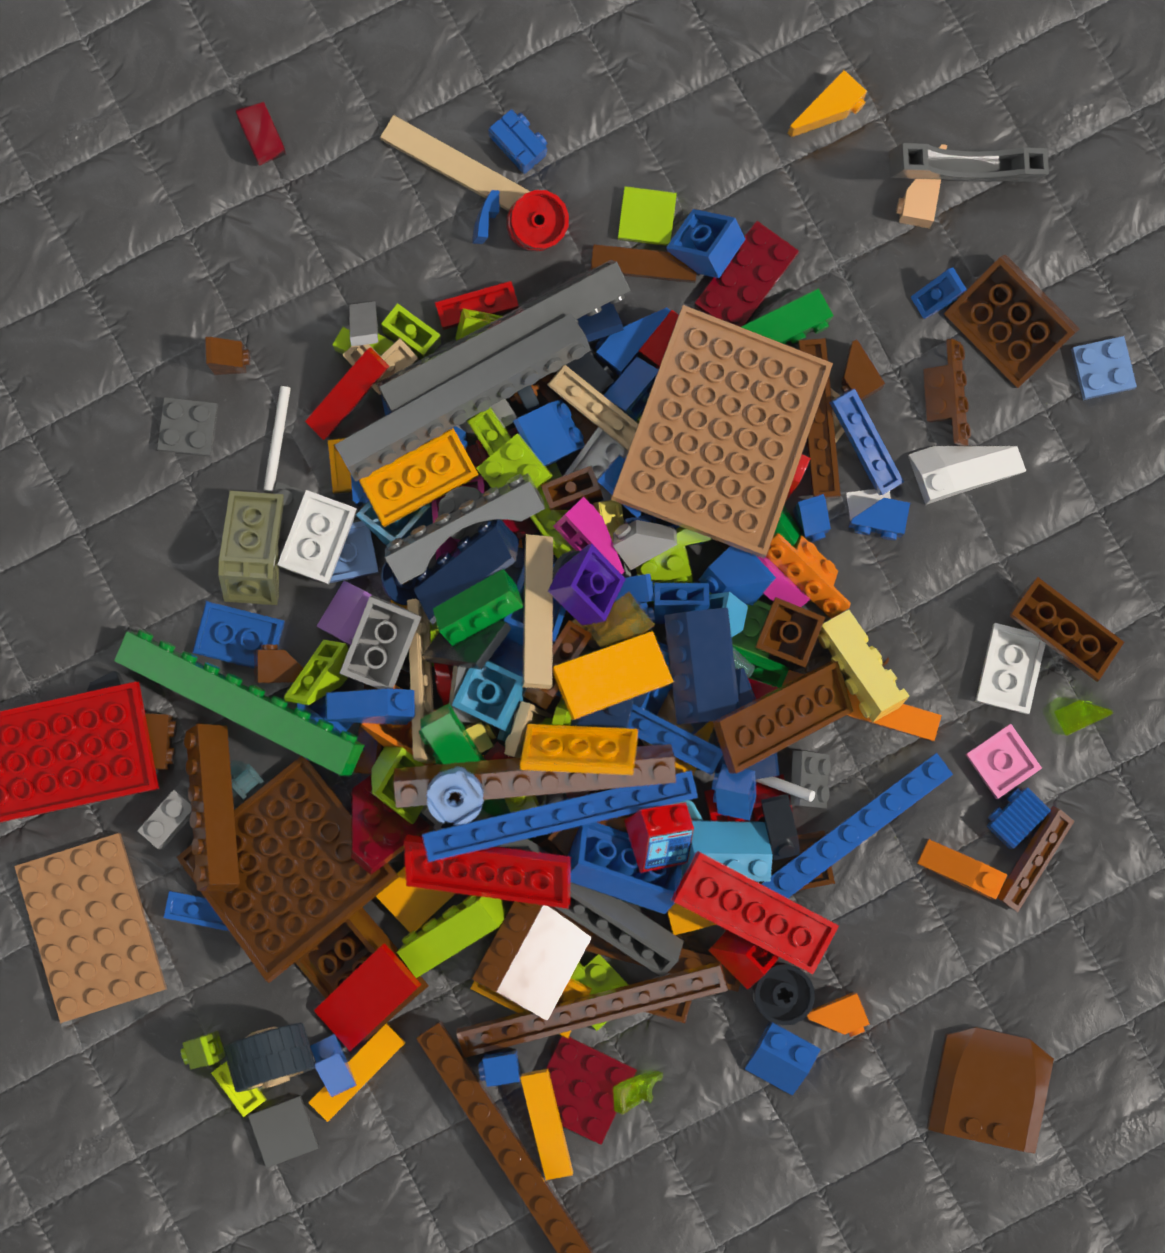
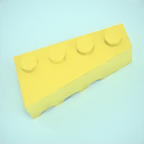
M850 610L823 623L818 640L824 649L828 648L833 656L831 661H838L840 670L846 678L845 685L852 695L855 694L860 701L859 708L864 717H869L873 723L900 708L908 699L909 694L905 689L899 691L895 682L897 677L891 669L883 668L882 656L878 650L866 644L869 641L868 636Z

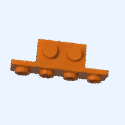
M779 533L773 536L766 557L829 618L833 619L850 608L851 603L834 587L838 570L830 560H827L817 550L813 543L800 536L792 546Z

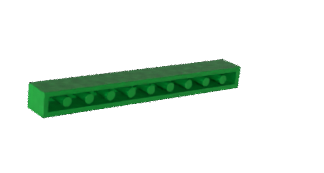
M139 629L138 632H126L114 660L115 662L339 775H352L364 748V744L356 741V735L347 731L340 733L334 730V725L328 721L319 719L317 722L310 718L311 713L297 707L293 710L287 707L288 702L276 696H273L271 699L264 695L265 690L254 685L247 687L241 684L243 679L232 674L225 676L219 673V667L207 662L203 665L197 662V656L185 651L181 654L175 651V645L163 640L159 643L153 640L154 635L147 631Z

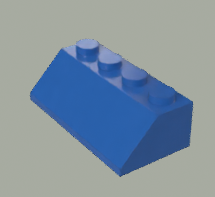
M597 822L579 826L568 854L571 857L570 882L663 914L674 905L675 902L671 899L681 882L682 865L640 873L628 833Z

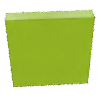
M625 187L618 240L668 246L671 241L677 193Z

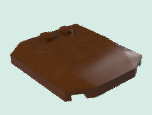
M971 1027L966 1030L945 1034L926 1129L1022 1152L1036 1153L1054 1058L1028 1038L979 1027Z

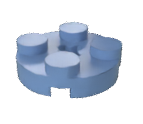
M456 767L439 773L427 787L428 809L433 817L440 822L445 823L446 821L454 823V825H463L472 821L481 810L483 803L482 785L473 774L467 772L462 767ZM450 793H461V801H449L448 798L450 797Z

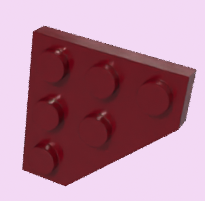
M372 775L352 789L351 858L371 875L404 850V840L407 835L422 836L421 834L428 832L430 825L420 816L417 817L414 824L409 823L373 795Z

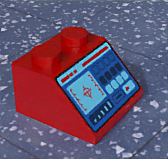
M686 802L642 809L624 820L640 873L688 863L694 826Z

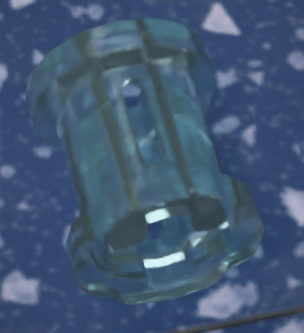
M250 764L246 765V769L235 779H231L233 789L243 799L247 797L246 793L258 783L262 784L264 782Z

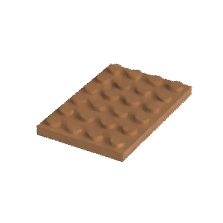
M121 833L14 866L60 1023L167 989Z

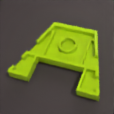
M680 526L676 529L677 545L637 566V575L650 574L653 584L695 583L685 546L709 541L711 538ZM654 601L647 602V604L654 605Z

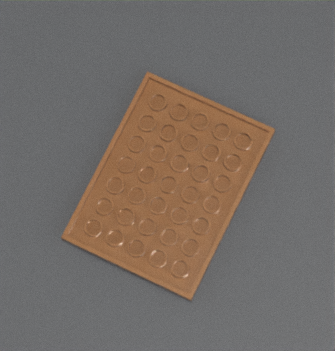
M683 305L611 500L765 558L833 363Z

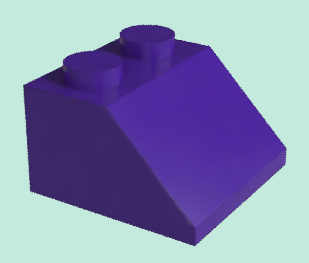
M588 544L558 570L548 592L582 626L606 620L623 586L625 577L593 544Z

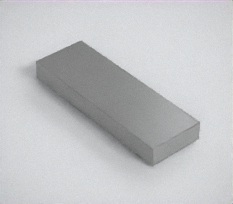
M376 301L349 305L351 346L377 343Z

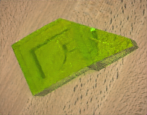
M1078 700L1054 711L1066 736L1114 713L1112 709L1104 708L1087 700Z
M657 1070L644 1073L614 1086V1111L623 1115L639 1105L642 1100L651 1103L654 1097L652 1096L653 1086L657 1081L662 1080L663 1073Z

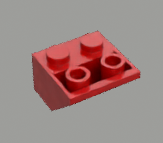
M726 930L709 949L747 989L761 979L779 959L775 954L729 930Z

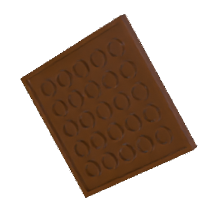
M300 756L234 810L240 885L228 891L201 892L263 978L270 983L399 878V876L388 862L370 875L351 858V814L311 762ZM191 845L176 858L197 886V882L194 880L195 855L192 853Z

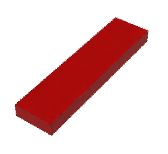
M370 347L305 422L322 440L327 439L390 366Z

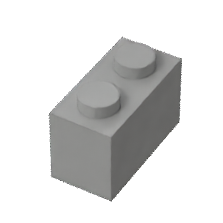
M173 790L139 828L138 832L157 849H164L190 820L192 813L191 801L180 791Z

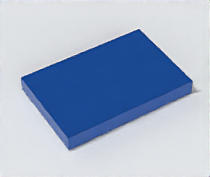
M206 601L192 653L254 669V650H261V645L279 646L285 621Z

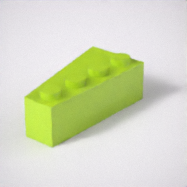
M469 895L459 905H454L446 910L437 920L433 918L428 921L420 932L416 933L413 931L402 939L404 944L397 953L417 978L498 928L506 918L513 902Z

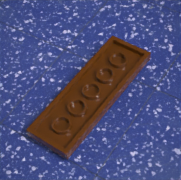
M830 661L713 721V725L729 774H737L853 712V708L838 661Z

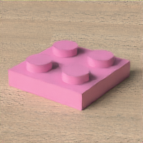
M1011 724L965 754L996 799H999L1042 769Z

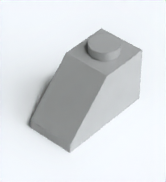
M635 520L630 524L626 523L619 526L613 532V547L630 570L677 545V531L671 526Z

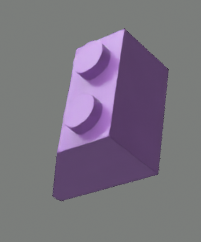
M343 581L317 627L351 646L371 594Z

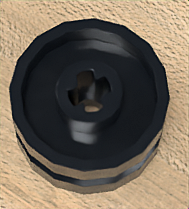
M786 963L774 964L753 985L752 1000L757 1011L768 1021L781 1026L794 1025L804 1020L811 1012L815 1001L814 986L809 976L801 969ZM782 988L787 991V996L784 999L777 996V993H781L780 989Z

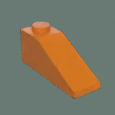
M928 839L917 864L989 899H997L1007 877V874L930 839Z

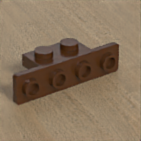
M951 338L946 340L948 365L923 369L927 421L937 422L952 419L954 443L960 446H968L971 430L966 418L969 404L964 392V386L967 384V377L962 365L965 351L959 341Z

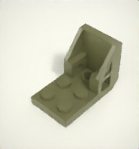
M243 491L229 492L218 573L224 602L278 605V540L284 505L283 494Z

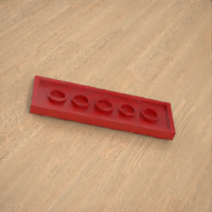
M407 835L404 840L406 886L566 909L570 905L571 857L494 846L427 862L422 836Z
M698 850L671 899L684 908L811 974H814L839 927L836 923Z

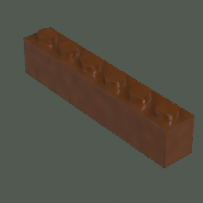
M196 724L186 731L184 737V745L187 748L188 756L186 772L189 775L190 783L188 799L191 801L192 811L190 826L193 828L194 838L192 853L195 855L196 866L194 869V880L197 882V891H228L240 885L228 729L226 725Z

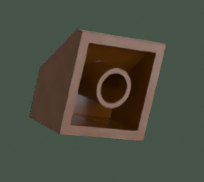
M775 597L755 648L799 667H806L825 617Z

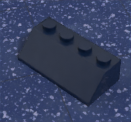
M501 519L483 522L478 527L477 533L472 537L465 536L458 542L455 550L451 553L446 551L436 560L434 566L430 569L427 567L424 573L416 576L414 591L432 624L436 622L433 608L498 571L505 570L516 561L519 539Z
M728 608L664 615L677 725L715 721L740 708Z

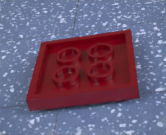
M561 1036L546 1069L549 1070L562 1126L602 1145L637 1069L570 1036L568 1038Z

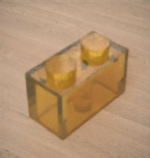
M627 592L614 602L604 622L588 624L586 627L595 641L604 649L638 637L655 624L634 596Z

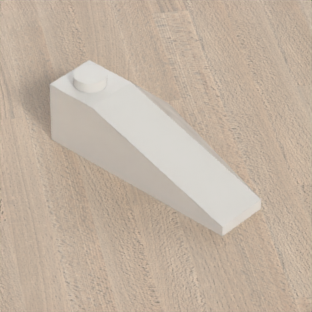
M933 446L908 455L925 505L1026 472L1017 446Z

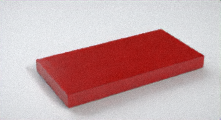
M384 943L314 1011L346 1048L351 1051L422 984Z

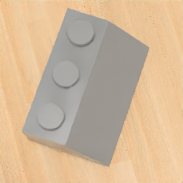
M371 595L340 674L378 689H393L421 616Z

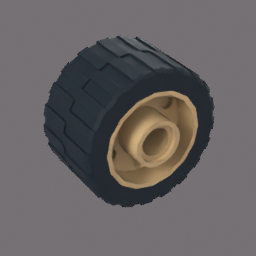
M303 1023L262 1029L249 1034L245 1038L229 1043L223 1048L235 1092H243L262 1086L264 1089L290 1081L291 1077L315 1069V1062Z

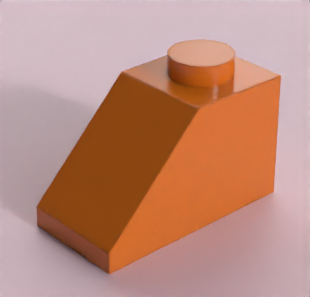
M855 992L813 1008L806 1016L807 1019L844 1035L849 1033L850 1037L864 1032V1026L869 1025L858 994Z

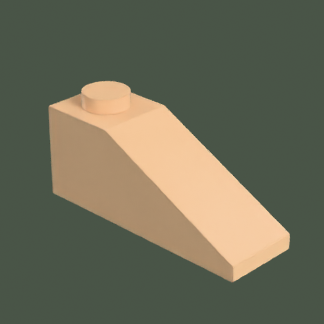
M942 144L940 148L947 149V145ZM941 179L914 180L904 197L898 199L896 213L900 214L899 223L924 228L931 227L934 222Z

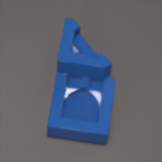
M491 190L477 215L473 231L472 243L483 244L488 238L489 218H495L499 213V190Z

